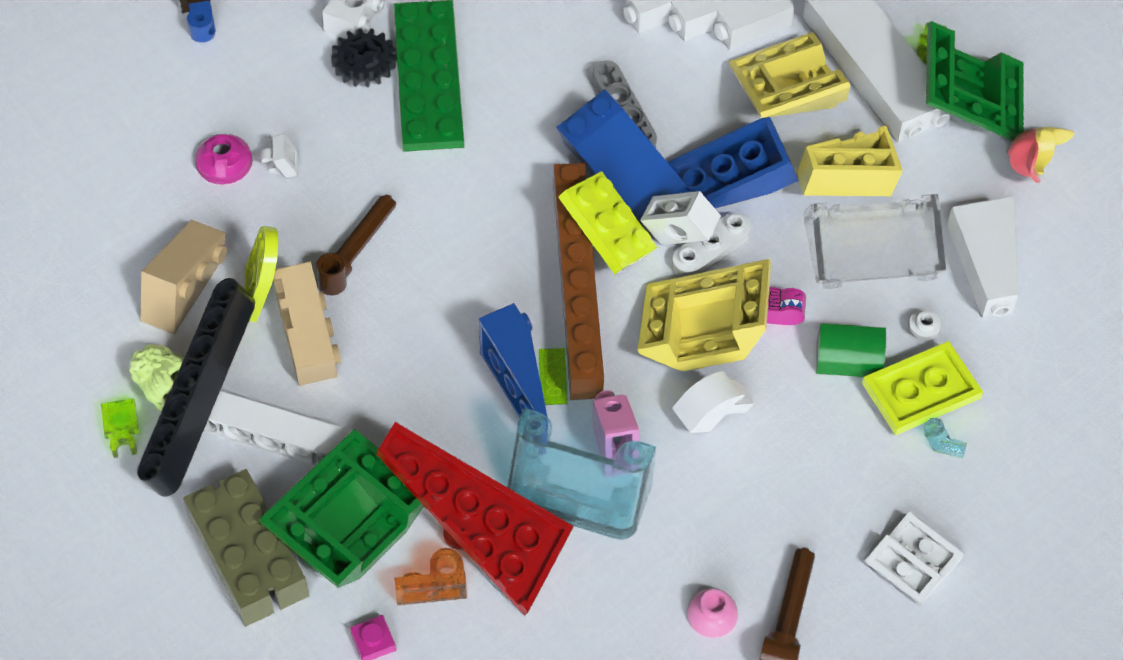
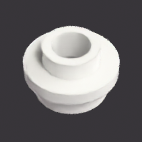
M918 310L910 317L909 329L918 340L929 341L935 338L941 331L942 321L933 311ZM921 322H926V323H929L930 325H924V324L921 323Z

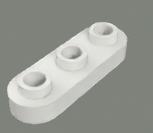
M729 213L719 219L714 233L709 241L713 240L717 243H709L708 241L687 242L674 252L672 258L674 273L679 277L705 272L748 241L751 233L750 220L741 213ZM691 257L692 260H686L684 258Z

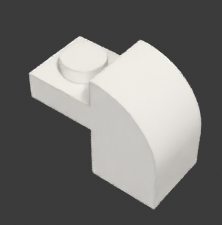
M719 371L702 378L691 386L672 409L690 433L711 432L726 414L746 413L754 403L748 397L747 391L741 383L736 380H730L724 371Z

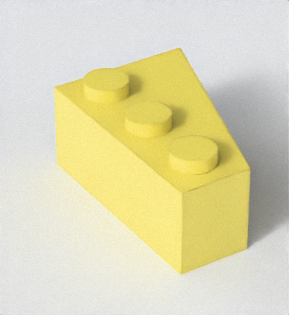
M886 125L879 127L877 132L865 135L864 132H859L848 140L841 141L837 138L806 146L796 174L803 196H892L903 170Z

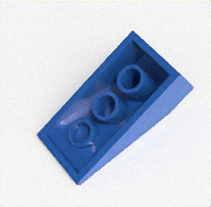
M605 89L556 127L564 144L581 163H585V167L592 175L602 171L607 179L611 181L615 190L630 207L640 224L642 223L640 220L653 196L678 194L687 187L625 110Z
M771 117L760 118L668 162L687 186L680 193L700 191L714 208L768 195L799 181Z
M512 303L479 318L480 355L540 453L544 454L548 450V416L531 336L532 324L525 312L520 313L515 303Z

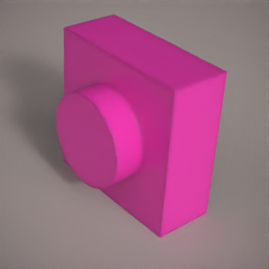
M383 615L350 627V632L361 660H373L396 651L395 642Z

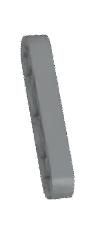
M609 60L596 63L593 68V84L598 93L605 89L610 95L615 93L625 95V100L616 102L628 115L639 119L635 124L656 148V132L619 66ZM607 76H611V84H610V85H609V80H608Z

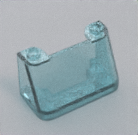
M524 408L518 421L507 487L574 527L620 540L633 536L638 529L652 488L656 446L639 441H630L619 448L615 460L549 441L552 433L550 419L540 412Z

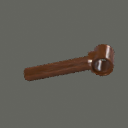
M390 195L380 196L336 253H326L317 259L318 288L324 294L337 295L345 290L347 286L346 278L352 272L351 264L396 207V201Z
M803 547L802 549H797L794 553L775 632L765 636L760 660H798L801 644H799L796 638V633L815 560V554L809 551V548Z

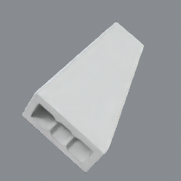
M1013 197L952 207L947 227L981 317H1002L1012 313L1019 295Z

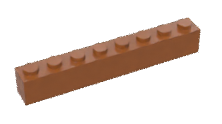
M585 163L554 164L553 170L570 400L595 399L598 393L604 391V370L593 247L590 240L558 198L565 190L586 180Z

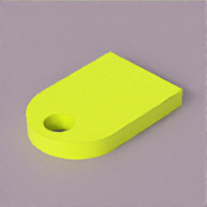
M260 227L245 265L244 289L255 299L256 303L249 320L251 322H257L273 282L278 255V231L276 227Z

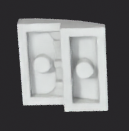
M908 512L892 533L882 539L865 562L921 605L964 558V553Z

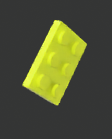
M602 171L572 186L558 196L614 275L658 248L649 233L642 227L630 207L623 201L611 181L607 179Z
M949 341L864 376L862 381L864 388L895 435L979 400L983 394V390Z

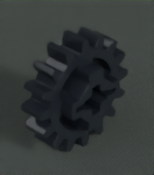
M358 28V34L355 35L348 31L347 39L338 37V45L332 46L331 62L335 75H342L344 83L353 80L354 87H357L360 82H364L366 88L370 87V81L381 84V77L390 78V70L396 69L397 55L396 48H393L392 39L386 40L385 33L383 32L376 36L372 28L368 33H364L362 28Z

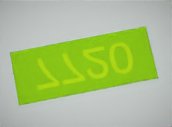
M565 348L539 349L540 381L545 405L568 404Z

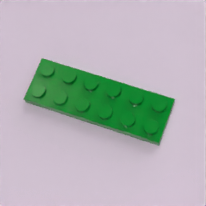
M453 0L394 3L403 152L464 148Z

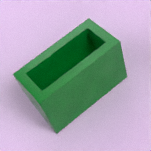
M820 323L817 337L816 374L864 377L883 369L886 353V328Z

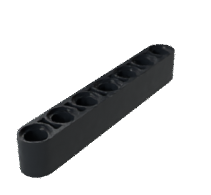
M226 278L220 281L214 288L138 465L137 476L139 479L163 497L174 494L183 482L255 308V299L233 278Z

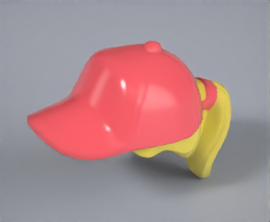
M1057 127L1032 128L1022 132L1013 140L1010 148L1007 150L1011 167L1018 174L1030 177L1036 183H1040L1039 175L1044 174L1043 169L1051 161L1055 145H1060L1070 140L1074 132Z

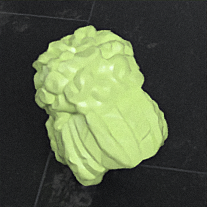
M148 344L141 351H136L130 360L131 367L129 372L132 374L131 379L144 391L146 399L153 403L156 409L161 412L185 355L178 356L177 353H173L171 349L163 345Z

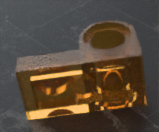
M443 548L436 551L430 559L431 574L422 575L414 572L407 573L402 577H396L397 606L467 599L463 559L458 551L452 548ZM446 567L454 569V571L449 574H443L439 572L441 569Z

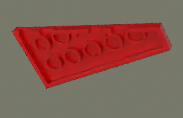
M394 422L376 452L377 456L525 616L533 605L574 526L399 423Z

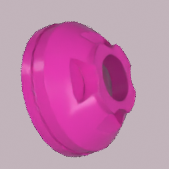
M217 134L209 137L200 144L195 155L196 168L202 178L208 182L221 185L231 184L242 179L248 174L253 162L248 144L242 138L232 134ZM219 144H227L231 147L225 154L213 152V149Z

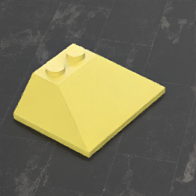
M814 32L728 61L730 68L761 118L830 109L848 99L849 81L840 69L835 71L829 69L826 64L822 43Z
M770 259L647 284L638 342L639 354L679 371L700 369L744 360L766 331L771 274Z

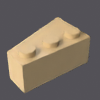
M191 219L141 271V322L175 335L210 278L226 257L225 232Z
M311 261L275 269L273 279L278 307L299 386L338 377L336 364L341 363L340 352L337 344L331 345L330 337L334 336L330 317H324L323 311L327 310L323 291L318 292Z

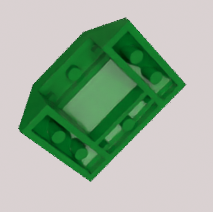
M931 21L927 23L926 104L1013 141L1019 134L1024 132V62L1002 52L985 62L955 49V31Z
M356 429L349 433L259 519V522L337 588L359 580L406 534L424 507L377 456L376 452L379 448Z

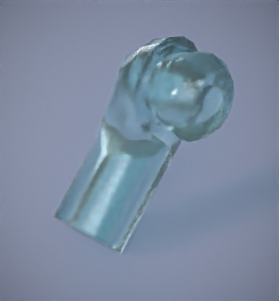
M933 417L927 420L924 425V435L932 450L963 459L967 442L951 439L941 419Z

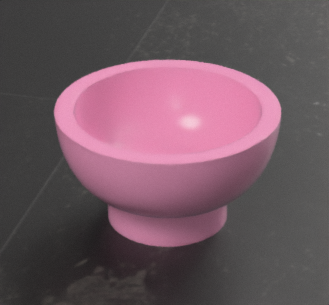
M710 588L700 591L691 599L687 609V617L690 625L696 632L706 637L715 638L728 634L735 627L738 619V609L735 601L728 593L720 589Z

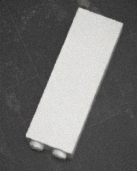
M805 0L802 18L883 124L887 125L888 130L897 142L917 137L923 131L934 126L940 127L949 120L950 114L926 104L927 67L874 0Z

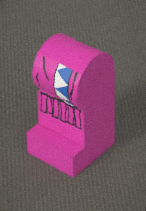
M769 287L767 323L779 325H797L802 323L805 319L806 294L796 288L780 289Z

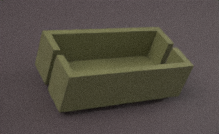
M246 468L218 481L219 488L214 489L211 484L183 497L188 517L245 627L274 614L269 594L272 590L275 591L280 610L309 597L306 578L290 548L259 522V519L269 509Z

